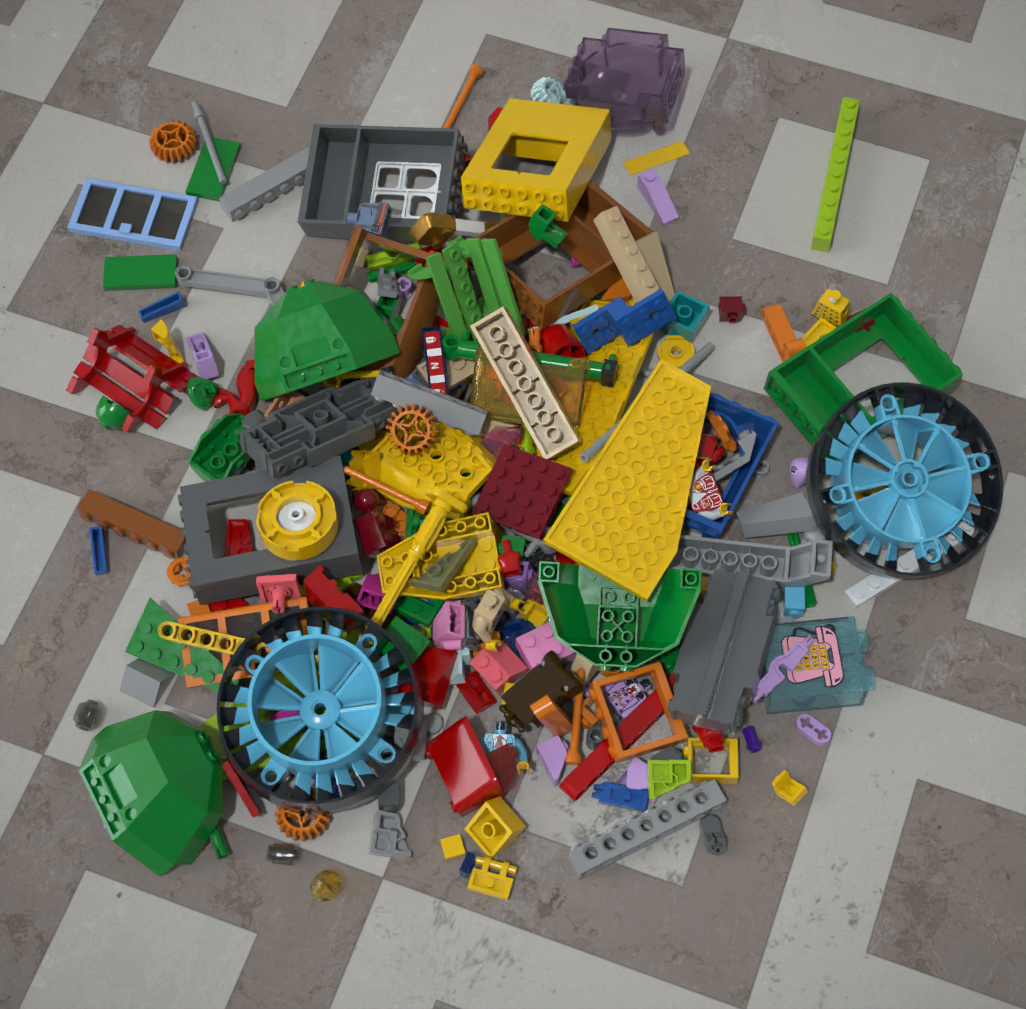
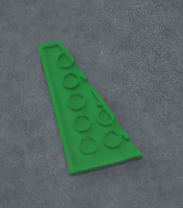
M149 598L125 652L184 678L185 673L189 676L193 675V678L202 677V680L208 683L202 686L218 692L220 682H212L215 679L214 675L224 673L223 664L210 651L189 646L191 663L187 664L184 668L182 649H185L187 645L169 642L161 638L158 633L161 623L165 621L178 622L152 598ZM173 627L166 629V636H170L173 633ZM188 632V640H190L192 635ZM231 680L230 684L239 686L241 680Z

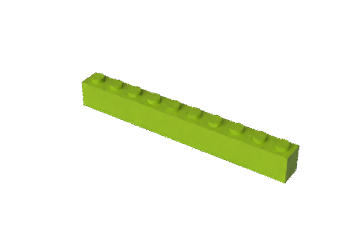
M843 97L811 245L812 250L829 252L860 103L859 99Z

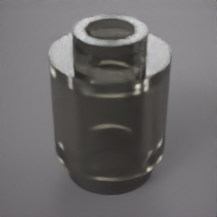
M274 843V845L268 846L267 861L272 862V864L293 866L294 862L298 861L299 850L295 849V845Z

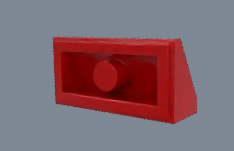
M476 671L465 674V683L456 684L475 714H480L497 703V700Z

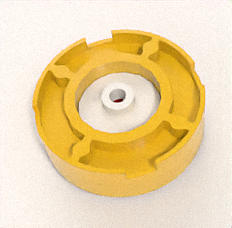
M288 481L279 484L267 492L258 505L256 523L265 547L280 558L297 561L315 557L325 551L337 535L339 521L334 501L326 489L314 482L294 483V481Z

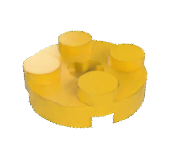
M672 335L666 337L659 344L657 357L659 361L663 359L673 366L680 368L694 355L695 350L693 344L685 340V337ZM673 350H677V352L681 354L675 356L672 353Z

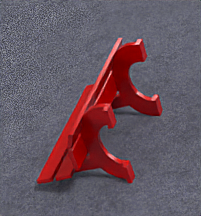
M119 324L106 331L94 327L87 340L89 344L83 356V359L89 362L90 366L80 361L73 372L78 378L75 376L71 377L66 391L70 394H76L90 384L130 411L132 414L127 415L122 430L127 433L139 424L141 420L153 428L159 429L166 417L152 409L151 406H154L164 414H168L175 400L173 396L160 388L161 383L165 382L181 393L187 390L190 378L198 376L188 370V363H177L135 335L136 329L133 327L126 329ZM113 347L147 370L145 377L107 353L108 348ZM98 370H101L109 377H111L112 379H114L115 381H117L118 383H120L121 385H123L124 387H126L127 389H129L130 391L144 399L143 402L135 396H133L132 394H130L129 392H127L126 390H124L123 388H121L120 386H118L117 384H115L113 381H111L101 373H99Z

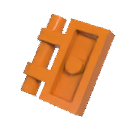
M712 410L706 413L708 420L725 448L731 452L735 451L737 448L736 442L731 438L730 431L720 415L715 416Z

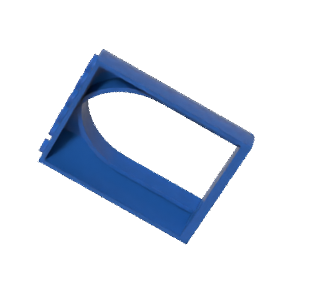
M710 392L706 413L712 410L715 416L720 415L728 427L729 433L735 440L737 451L740 454L744 452L736 441L739 438L738 434L746 429L749 431L753 430L756 433L750 461L735 470L721 496L724 503H731L727 507V511H733L779 422L770 416L766 417L758 413L754 409L743 407L738 402L729 401L719 394ZM706 413L703 424L710 423ZM686 509L683 524L702 532V537L717 539L722 533L730 515H724L716 520H711Z

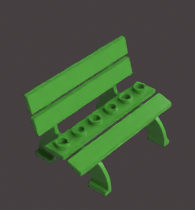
M459 235L442 250L445 261H443L441 253L437 252L426 257L428 267H423L419 263L407 271L411 279L433 278L449 327L441 326L435 330L439 331L440 340L449 334H455L461 338L464 331L469 330L471 340L479 342L470 326L501 307L509 310L523 337L526 335L521 320L522 311L518 310L501 257L503 256V251L499 249L496 239L483 238L481 240L480 238H467L464 240ZM466 257H471L484 299H476L463 260ZM447 270L449 271V274H450V277H451V280H452V283H453V286H454V289H455V292H456V295H457V298H458V301H459V304H460V307H461V310H462V313H463V316H464L465 321H463V318H462V315H461V312H460V309H459V306H458V303H457V300H456L454 291H453V289H452V286H451V283H450V280H449V277H448V274H447Z

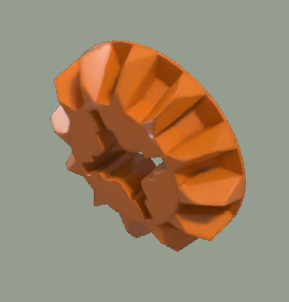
M188 557L177 558L169 564L167 576L172 584H176L179 587L181 585H189L188 577L191 576L186 565ZM181 566H182V569H184V571H186V572H185V574H186L185 577H183L181 574H179V573H180V570H181V569H180Z

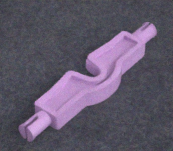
M808 635L802 643L798 641L786 654L775 658L769 666L768 673L759 681L755 697H749V700H753L752 703L755 704L762 696L767 697L785 680V676L779 670V667H783L790 672L794 671L800 661L807 655L808 647L815 641L814 638Z

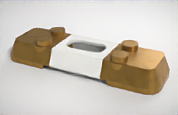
M429 212L423 214L416 221L409 234L418 244L430 245L433 249L438 250L442 247L446 248L448 243L456 236L476 237L499 222L487 221L484 223L456 219L447 214Z

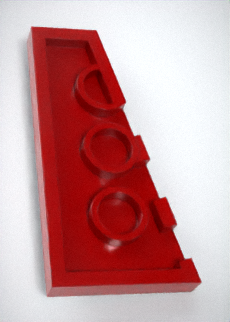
M228 519L224 557L253 552L248 520Z

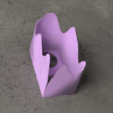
M635 757L616 784L626 783L630 789L648 790L647 764ZM648 796L647 805L650 804V803L653 801V800H649V796Z

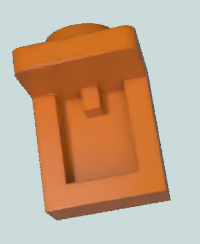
M589 697L582 700L580 725L585 729H589L598 723V719L588 710L592 706V701Z

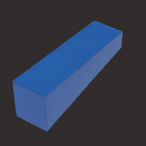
M178 291L138 310L145 323L185 308L187 305Z
M102 526L90 527L95 575L108 574L104 530Z

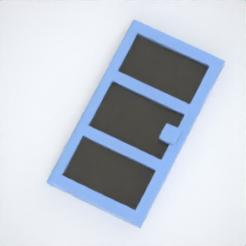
M86 178L67 228L69 232L181 251L198 202V197Z

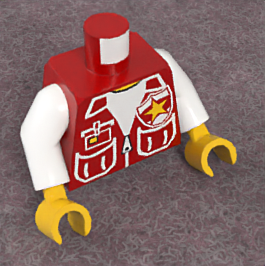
M707 459L702 462V466L692 476L686 509L692 508L693 512L708 519L716 520L724 515H732L733 511H727V507L731 503L723 502L711 472L709 473V471L716 469V465L710 467L709 462L712 459Z

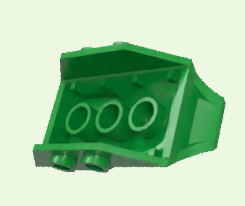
M240 412L225 414L221 419H217L213 426L200 436L188 463L205 482L237 476L251 459L247 453L245 454L242 451L239 432L246 430L241 423L245 416Z

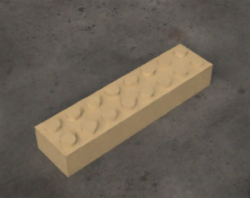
M501 307L470 326L543 458L552 460L581 443L582 440L509 310Z

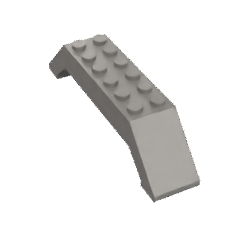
M680 535L677 553L667 569H702L701 575L712 576L714 569H724L727 572L733 573L745 571L749 572L751 576L764 578L769 581L776 580L778 589H780V592H784L785 587H804L830 579L833 541L813 539L811 542L787 547Z

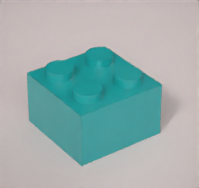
M677 290L669 302L676 319L661 327L660 330L670 335L683 336L685 340L692 343L708 318L710 305Z

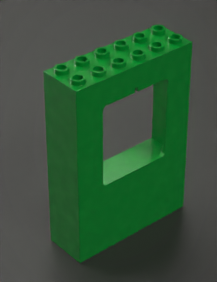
M889 293L769 371L763 389L811 446L831 415L845 402L854 397L833 370L879 340H883L900 360L904 359L903 364L922 385L933 387L948 395L956 390L963 376L961 369L950 360L948 354L937 345L936 340L926 333L925 328L918 324L913 318L912 313L906 310L901 301L892 293ZM872 319L876 322L875 325L869 327L871 330L866 332V329L855 332ZM900 398L897 400L900 414L903 415L904 399ZM858 403L869 424L873 425L874 423H876L877 421L875 415L872 417L866 411V409L860 403ZM921 404L919 415L923 413L925 406ZM841 413L839 416L858 434V432L853 428V426ZM827 432V434L832 438L836 439L845 446L847 445L839 438H837L835 435H833L831 432ZM882 433V434H879V435H880V437H881L882 440H883L884 438H886V437L889 436L890 434H888V433ZM858 449L854 453L853 459L862 454L863 451ZM820 452V456L833 460L837 459L831 455Z

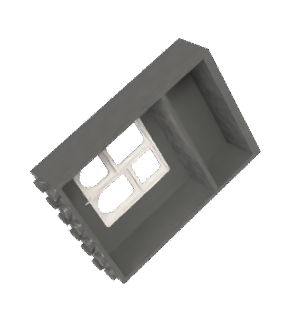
M314 124L298 224L307 237L349 239L353 227H355V224L347 222L349 212L358 213L361 203H375L377 195L404 196L403 212L401 215L391 216L386 239L416 242L409 234L412 226L421 217L410 215L411 201L414 196H424L431 199L433 207L430 212L447 214L452 218L458 219L457 204H460L461 201L459 193L460 187H462L461 176L462 171L465 170L464 156L468 152V145L465 144L464 136L461 135L459 129ZM382 168L400 169L398 186L396 188L378 187L380 170ZM409 169L432 170L437 175L436 183L429 189H408L405 187Z

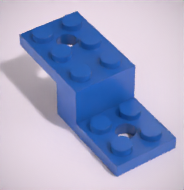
M661 288L631 307H628L623 299L618 297L572 326L584 350L589 355L619 336L630 347L675 320L676 316L665 292ZM653 310H656V313L650 316V313ZM600 328L597 333H593L594 329Z

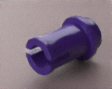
M747 726L742 729L747 743L746 748L750 753H756L762 749V742L758 740L754 726Z

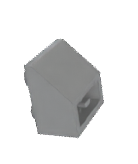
M426 720L423 721L420 740L409 763H415L425 758ZM388 725L383 740L401 751L410 730ZM386 752L383 754L382 759L388 761L392 758L393 754Z

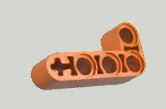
M779 303L761 308L763 322L782 363L806 348L805 341L802 338L796 339L784 310Z

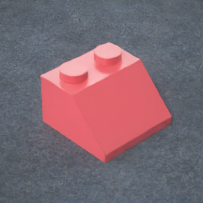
M501 641V646H496L498 652L489 651L484 648L469 662L499 696L504 692L505 683H514L529 669L503 641Z

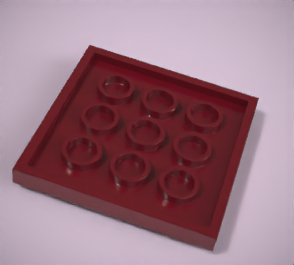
M504 444L471 513L478 515L489 512L493 523L541 541L574 470Z

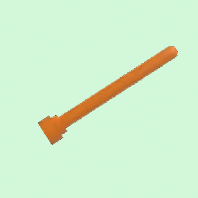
M472 64L469 70L470 77L443 128L452 127L475 80L481 78L484 69L480 65Z
M349 466L343 468L345 474L414 506L417 513L425 515L429 508L430 501L424 498L417 500Z
M579 668L577 670V677L584 683L585 670ZM583 692L574 698L570 750H568L565 758V764L568 765L581 764L582 756L578 751Z

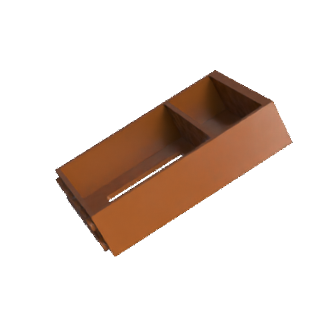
M590 180L568 222L558 220L553 222L568 233L559 246L590 273L546 301L506 267L507 264L545 242L544 239L538 242L531 234L529 229L531 217L511 215L474 238H480L481 240L483 238L496 239L499 249L503 251V256L501 257L518 310L522 311V314L527 316L534 325H537L542 330L622 279L593 221L601 212L617 206L635 241L653 231ZM469 257L468 266L471 270L475 271L472 259Z

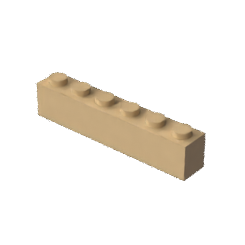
M615 206L601 212L593 221L635 303L659 290V287L618 207ZM653 310L650 315L656 313V310Z

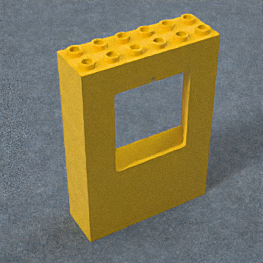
M509 98L461 176L464 208L532 217L533 213L543 203L557 213L555 220L568 222L611 142L610 110ZM500 155L558 161L550 175L525 172L519 174L517 171L493 169Z

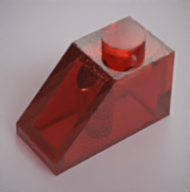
M508 743L486 754L504 792L509 789L517 765L516 758L519 757L514 745L510 747Z

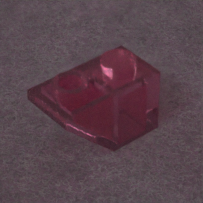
M496 426L480 443L494 457L498 458L504 444L511 445L513 441L517 443L524 436L522 432L525 428L523 426Z

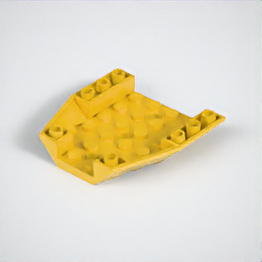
M407 414L401 422L411 423L415 414ZM420 417L419 427L427 433V425L423 418ZM441 421L437 422V426L432 427L433 430H438L437 434H432V436L437 438L436 441L429 440L433 446L429 448L425 445L427 449L425 453L419 448V455H416L413 450L412 455L409 456L408 449H406L404 454H401L402 447L400 446L395 450L396 441L390 444L389 441L394 438L393 436L387 437L386 435L372 450L380 452V482L417 500L424 498L430 501L426 513L432 510L434 507L433 503L435 502L425 495L428 487H438L468 506L465 513H454L451 511L450 514H447L446 518L454 520L462 518L470 510L469 499L487 481L498 458L480 436L467 435L464 433V430L449 428L446 426V423ZM414 424L411 427L407 426L408 430H410V435L417 432ZM397 426L398 436L403 441L405 432ZM414 436L409 445L421 444L425 438ZM433 456H441L439 459H432ZM463 473H471L468 477L461 476ZM374 489L398 505L416 510L414 506L381 490Z

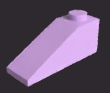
M654 168L639 174L637 188L663 226L679 219L663 181Z
M204 332L186 337L200 378L211 380L219 376Z

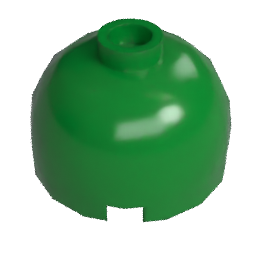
M104 395L96 406V416L101 421L99 424L107 430L110 427L115 430L122 429L127 415L130 414Z

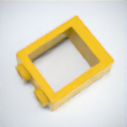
M688 738L687 745L683 746V757L691 760V781L688 783L700 784L703 781L708 780L710 782L715 779L717 784H737L739 778L738 739L724 738V750H728L727 775L693 774V750H708V748L703 746L699 738Z

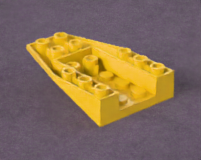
M489 512L444 522L437 538L423 555L424 558L418 561L399 595L449 600L484 596L488 589L492 591L499 587L505 589L503 577L501 576V567L497 559L499 553L493 521ZM416 534L377 555L383 594L387 593L409 554L408 549L411 548ZM471 537L475 538L477 544L443 593L411 586L409 580L412 577L419 578L426 573L425 568L429 565L434 564L448 552L452 555L461 548L460 544Z

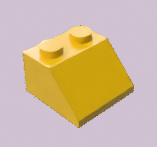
M499 796L486 801L464 829L484 853L493 859L513 843L526 826Z

